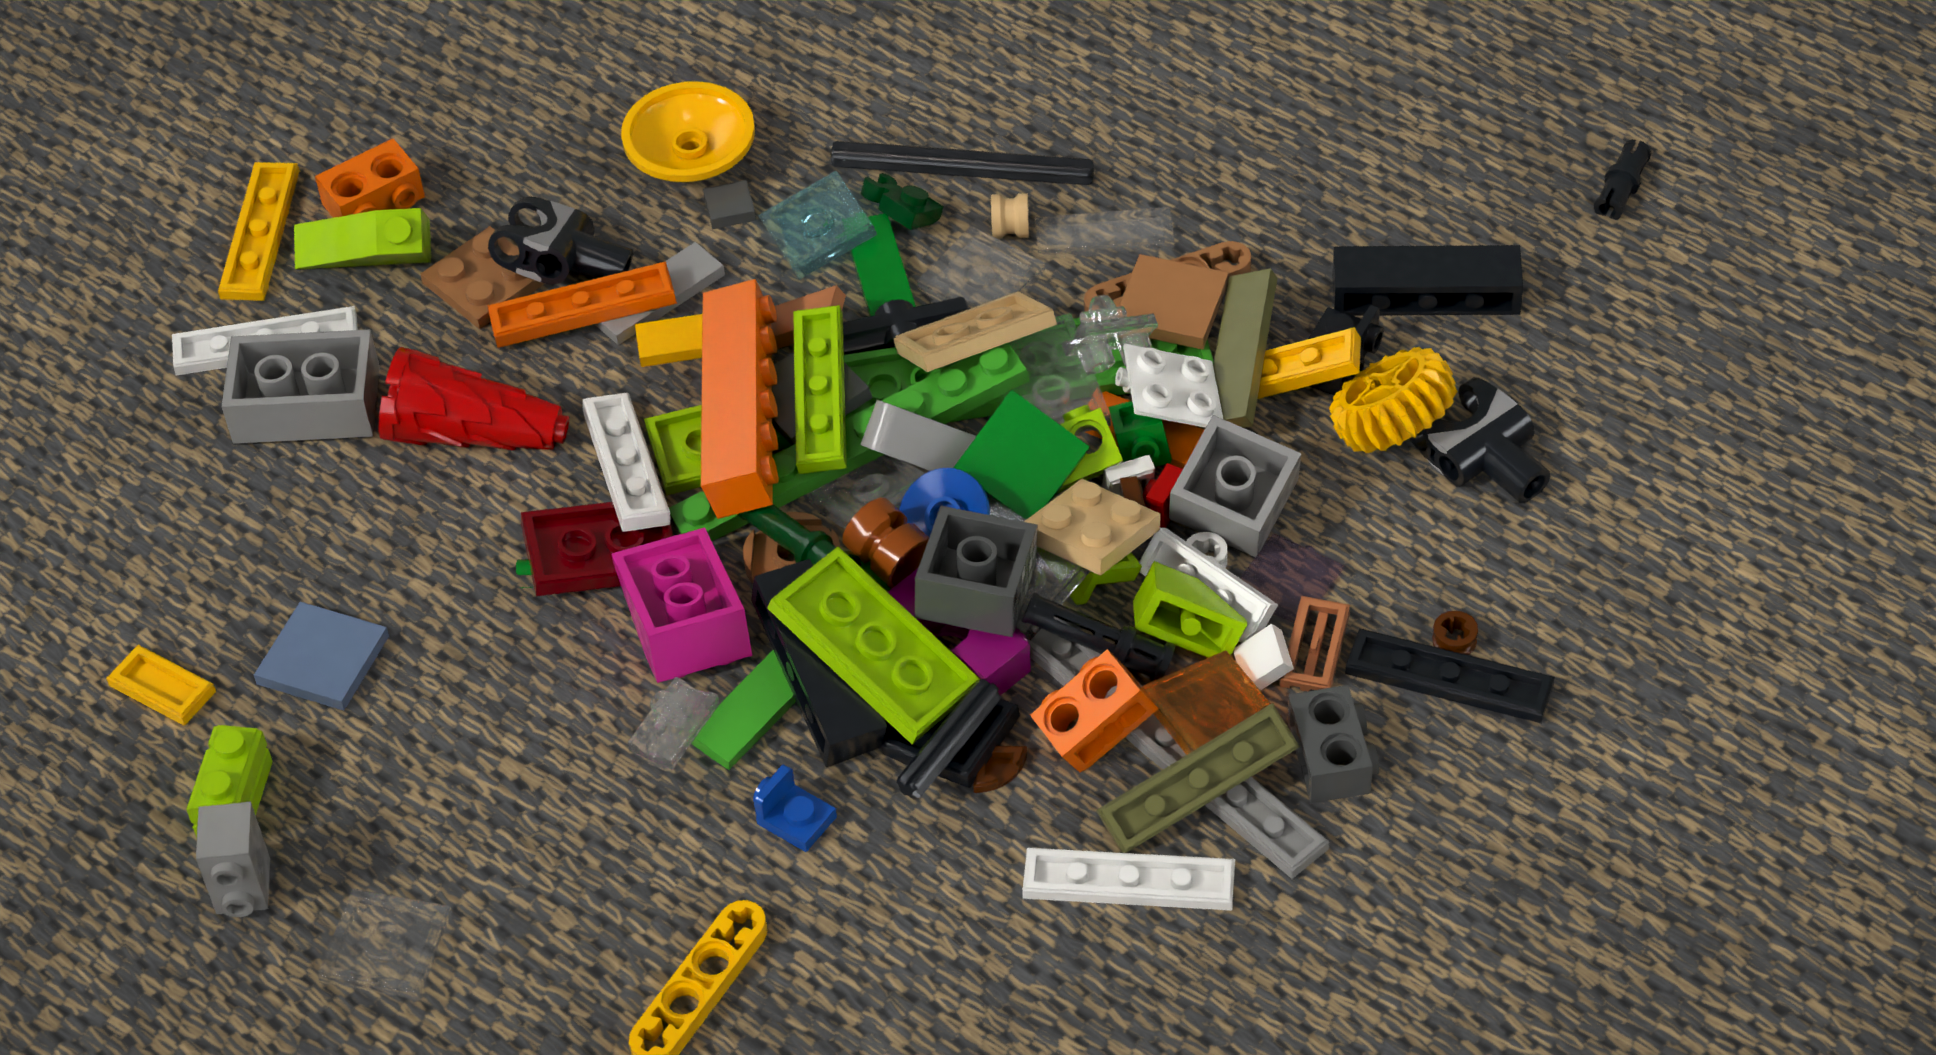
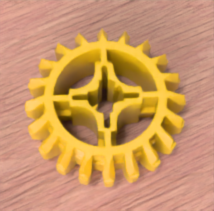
M1414 347L1408 352L1406 350H1399L1395 355H1385L1382 360L1370 363L1369 367L1355 374L1352 380L1344 382L1342 390L1336 392L1333 396L1334 401L1329 407L1330 417L1334 423L1333 427L1339 438L1343 439L1347 447H1351L1354 452L1364 451L1365 453H1372L1377 449L1386 451L1395 444L1401 446L1405 440L1411 437L1416 438L1417 434L1422 430L1430 429L1432 422L1443 418L1445 415L1444 410L1452 406L1454 403L1453 398L1458 392L1452 376L1453 372L1447 362L1443 361L1440 354L1435 353L1432 348L1421 349L1420 347Z

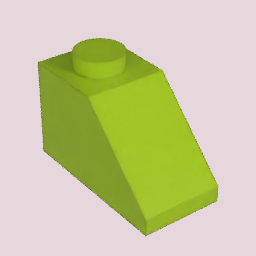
M1156 561L1150 567L1133 600L1134 621L1137 630L1225 665L1247 626V620L1200 579Z

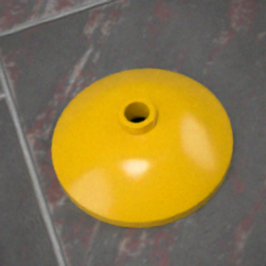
M698 81L674 83L646 94L630 108L621 128L625 154L634 166L652 177L682 183L710 179L729 170L747 154L752 146L755 135L752 111L742 97L726 87Z

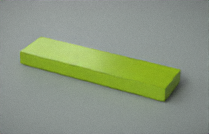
M840 305L793 311L796 466L799 474L847 468L842 311Z

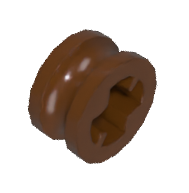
M1448 611L1436 618L1432 636L1434 647L1469 655L1475 650L1478 624L1472 616L1462 611ZM1453 629L1462 630L1464 632L1463 639L1460 635L1457 636V640L1447 638V630L1451 634H1453Z

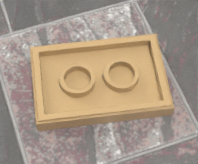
M1018 291L902 333L893 338L897 354L929 372L1055 326L1057 322L1052 308Z

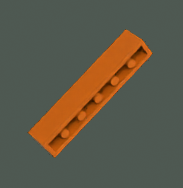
M756 279L703 293L701 487L717 519L773 505V484L779 481L777 467L772 457V451L778 450V439L772 424V418L778 416L777 404L772 392V386L777 385V373L771 359V354L777 353V343L771 328V323L777 321V315L771 296H763Z

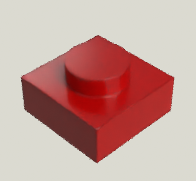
M1168 463L1157 480L1152 478L1143 492L1145 507L1160 513L1161 528H1166L1171 520L1169 519L1170 492L1183 470Z

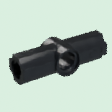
M958 297L913 307L910 302L905 300H891L881 305L874 316L843 322L844 355L895 347L893 338H896L897 335L968 310L965 298Z

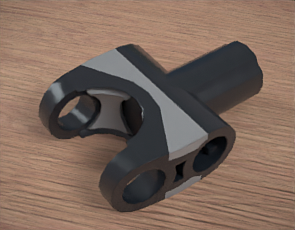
M530 196L519 199L512 206L508 214L510 225L500 226L493 232L488 241L490 256L498 265L524 277L551 285L561 283L566 279L570 271L593 279L629 271L633 258V249L595 237L594 224L584 212L560 203ZM527 208L535 211L539 215L540 225L528 226L520 220L519 210ZM501 237L512 239L519 248V255L511 256L504 253L499 247L498 239Z
M1473 377L1460 385L1458 389L1461 404L1473 414L1470 418L1455 422L1437 419L1432 422L1430 429L1422 430L1417 434L1416 438H1409L1428 462L1456 487L1462 486L1481 472H1484L1519 503L1525 504L1540 494L1550 479V471L1520 447L1532 439L1535 434L1534 425L1527 412L1507 394L1481 378Z

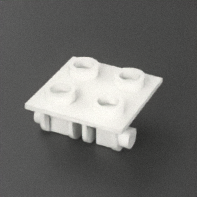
M1124 344L1126 368L1120 367L1117 370L1115 383L1116 386H1121L1124 392L1131 393L1134 414L1204 428L1208 425L1212 415L1223 419L1211 360L1161 351L1150 347Z

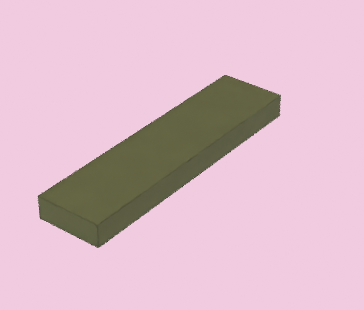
M1271 268L1229 276L1213 368L1223 419L1242 428L1253 426L1278 280Z
M1272 703L1097 809L1096 812L1122 853H1127L1300 746Z

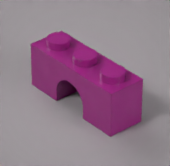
M918 568L887 591L914 617L915 576ZM916 618L936 638L940 636H956L963 639L951 652L980 679L994 683L999 688L998 693L1000 696L1031 672L1030 644L1025 635L1017 628H1015L1013 637Z

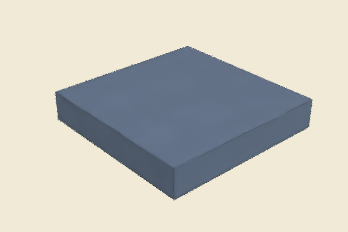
M299 602L254 674L256 684L344 711L389 637L387 627Z

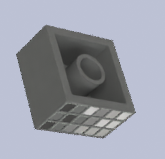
M940 506L915 576V618L1013 637L1036 567L1038 525Z

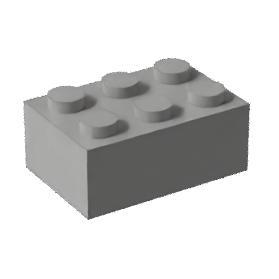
M371 330L231 336L222 410L233 444L373 437L380 365Z

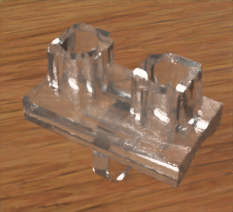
M1095 296L1090 302L1089 311L1080 313L1081 324L1077 327L1076 336L1074 339L1065 340L1062 343V347L1066 357L1079 356L1087 375L1102 373L1109 370L1115 364L1111 350L1119 349L1124 366L1126 367L1123 349L1125 343L1152 348L1149 335L1158 327L1154 313L1127 317L1125 307H1116L1109 296Z
M675 677L666 690L658 691L650 700L651 711L629 739V751L646 758L649 765L665 772L673 771L683 754L720 704L718 694L711 691L697 690L684 680Z

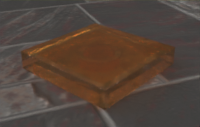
M1227 650L1142 686L1159 708L1153 713L1154 716L1186 755L1271 704Z

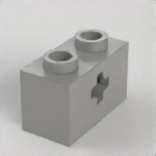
M251 802L199 807L196 861L216 914L225 913L231 917H245L255 910L268 909L270 856Z

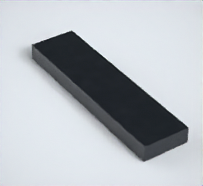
M1359 628L1345 667V674L1537 723H1542L1555 679L1553 676Z

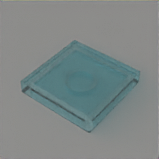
M837 171L832 172L759 214L763 225L798 279L805 277L877 235L873 224Z

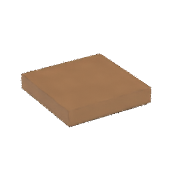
M1140 254L1113 318V331L1203 350L1225 295L1229 272Z

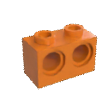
M394 138L315 176L322 205L333 218L374 210L408 209L418 200L425 197L419 168Z
M1107 649L1100 656L1087 661L1080 669V672L1061 689L1047 695L1042 701L1041 706L1031 713L1030 716L1059 754L1080 773L1091 767L1159 708L1129 670ZM1117 686L1115 692L1111 696L1105 698L1107 692L1112 687ZM1078 718L1076 725L1071 730L1066 731L1069 724Z

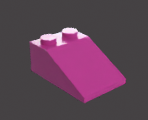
M705 527L611 554L644 654L657 683L670 679H679L690 673L718 665H727L736 660L753 656L745 609Z

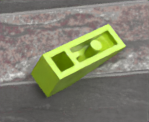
M421 208L374 210L295 224V269L431 262L430 219Z

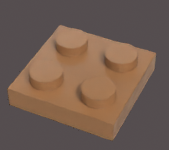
M491 226L420 273L422 283L479 329L491 322L487 305L528 296L545 284L505 269L492 259L488 250V241L495 229ZM505 237L498 239L499 247L504 253L511 256L519 255V248Z

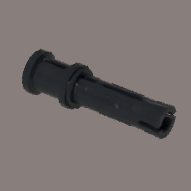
M1035 592L1029 601L1022 619L1024 623L1037 626L1100 654L1108 649L1125 667L1151 677V683L1157 686L1161 683L1176 646L1171 642L1163 645L1136 633V628L1130 625L1128 627L1123 625L1121 629H1118L1079 611L1041 597ZM1053 617L1059 618V619H1061V620H1063V621H1066V622H1068V623H1071V624H1073V625H1075V626H1078V627H1080V628H1082V629H1085V630H1087V631H1090V632H1092L1093 635L1088 634V633H1086V632H1084V631H1081V630H1079V629H1076V628H1074V627H1072V626H1069V625H1067V624H1064V623H1062V622H1060V621H1057V620H1055ZM1102 637L1109 639L1115 643L1112 644L1110 642H1107L1103 640ZM1134 651H1137V652H1139V653H1141V654H1144V655H1146V656H1149V657H1151L1153 660L1148 659V658H1146V657H1144V656H1141V655L1135 653Z

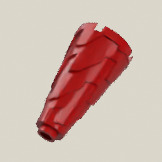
M399 347L391 361L385 383L390 384L388 396L382 395L379 436L383 440L415 445L435 443L469 448L471 444L505 450H515L516 447L553 450L556 442L565 443L570 417L562 415L561 406L526 394L522 388L482 378V374L479 372L441 362L437 356L415 349Z

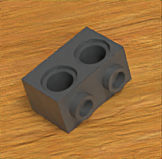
M1349 685L1289 694L1287 722L1290 732L1300 746L1295 751L1310 804L1370 794L1372 775L1379 774L1378 755L1374 744L1366 745L1363 734L1367 733L1365 711L1361 703L1354 704Z

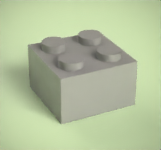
M1212 415L1170 492L1169 519L1198 532L1218 534L1225 540L1227 545L1257 558L1298 481L1301 453Z

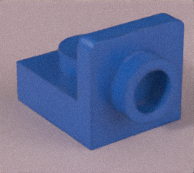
M784 764L781 765L772 777L764 778L754 793L753 801L757 824L804 852L811 848L837 818L835 807L795 785L793 769Z

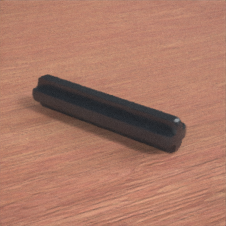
M984 679L977 680L898 776L896 782L899 786V791L904 796L908 795L914 800L921 798L1000 701L999 688L994 683H989Z

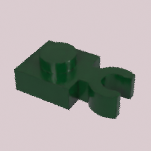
M885 173L879 175L878 182L870 177H865L860 193L864 198L880 203L878 210L909 230L934 224L941 218L944 206L929 198L925 190L916 186H904L902 188L897 185V181L893 177Z

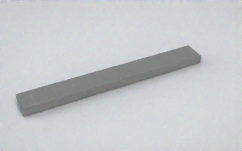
M1053 617L1055 620L1060 621V622H1062V623H1064V624H1067L1065 621H1063V620H1061V619H1059V618ZM1023 622L1016 627L1029 641L1030 658L1063 686L1080 672V669L1087 661L1101 655L1098 652L1070 642L1029 623ZM1141 685L1159 709L1125 738L1162 770L1209 742ZM1117 686L1112 687L1107 692L1105 698L1111 696L1115 692ZM1252 777L1205 805L1291 879L1329 849V841Z

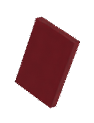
M613 502L521 512V527L536 596L619 587L621 584L612 560V553L673 536L671 524L622 532Z

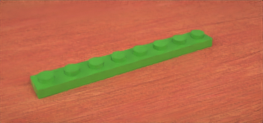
M1006 343L967 357L882 401L946 424L1030 380L1026 367L1011 345ZM875 404L845 419L847 468L799 474L796 466V444L773 455L779 477L778 483L773 484V505L780 508L884 455L860 445ZM704 491L669 507L670 517L680 534L705 527L711 541L749 523L737 514L717 519Z

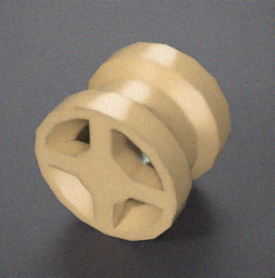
M1028 193L1018 194L1015 198L1006 199L1001 194H991L992 239H1002L1006 234H1016L1019 238H1029Z

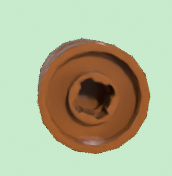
M879 497L864 505L852 517L843 533L842 543L851 552L856 554L864 564L871 561L870 569L889 588H893L919 567L929 537L915 524L907 523V517L887 498Z

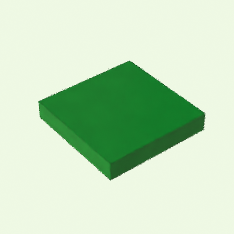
M1011 389L953 468L973 476L982 485L986 493L1025 521L1052 501L1089 451L1090 446Z

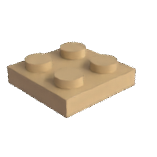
M1080 479L1024 522L1038 525L1037 547L1101 576L1160 530V513L1106 490L1095 483Z

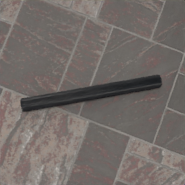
M849 141L833 142L830 155L832 166L843 168L1090 185L1094 177V162L1091 159Z

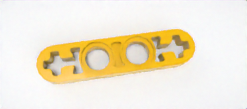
M738 900L728 904L720 912L632 1028L629 1034L631 1055L680 1054L764 942L767 935V922L762 907L752 901ZM747 919H751L753 929L744 927L734 938L733 923L743 924ZM733 938L736 950L729 944ZM710 957H721L729 963L723 972L715 975L706 974L699 969L701 964ZM681 996H691L699 1001L697 1008L688 1014L674 1013L670 1006L676 998ZM662 1019L668 1024L665 1030L663 1029ZM663 1032L664 1047L653 1046L649 1051H646L644 1040L655 1041Z

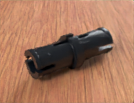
M1635 139L1628 140L1624 144L1616 164L1611 165L1605 174V186L1593 206L1596 214L1606 216L1612 205L1614 209L1610 218L1618 220L1621 217L1631 193L1635 194L1641 185L1640 175L1651 158V149L1646 143L1640 141L1634 153L1631 152L1636 144Z

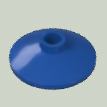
M938 468L923 474L908 488L899 508L907 517V523L915 524L928 537H930L940 506L990 515L988 497L982 485L970 474L956 468Z

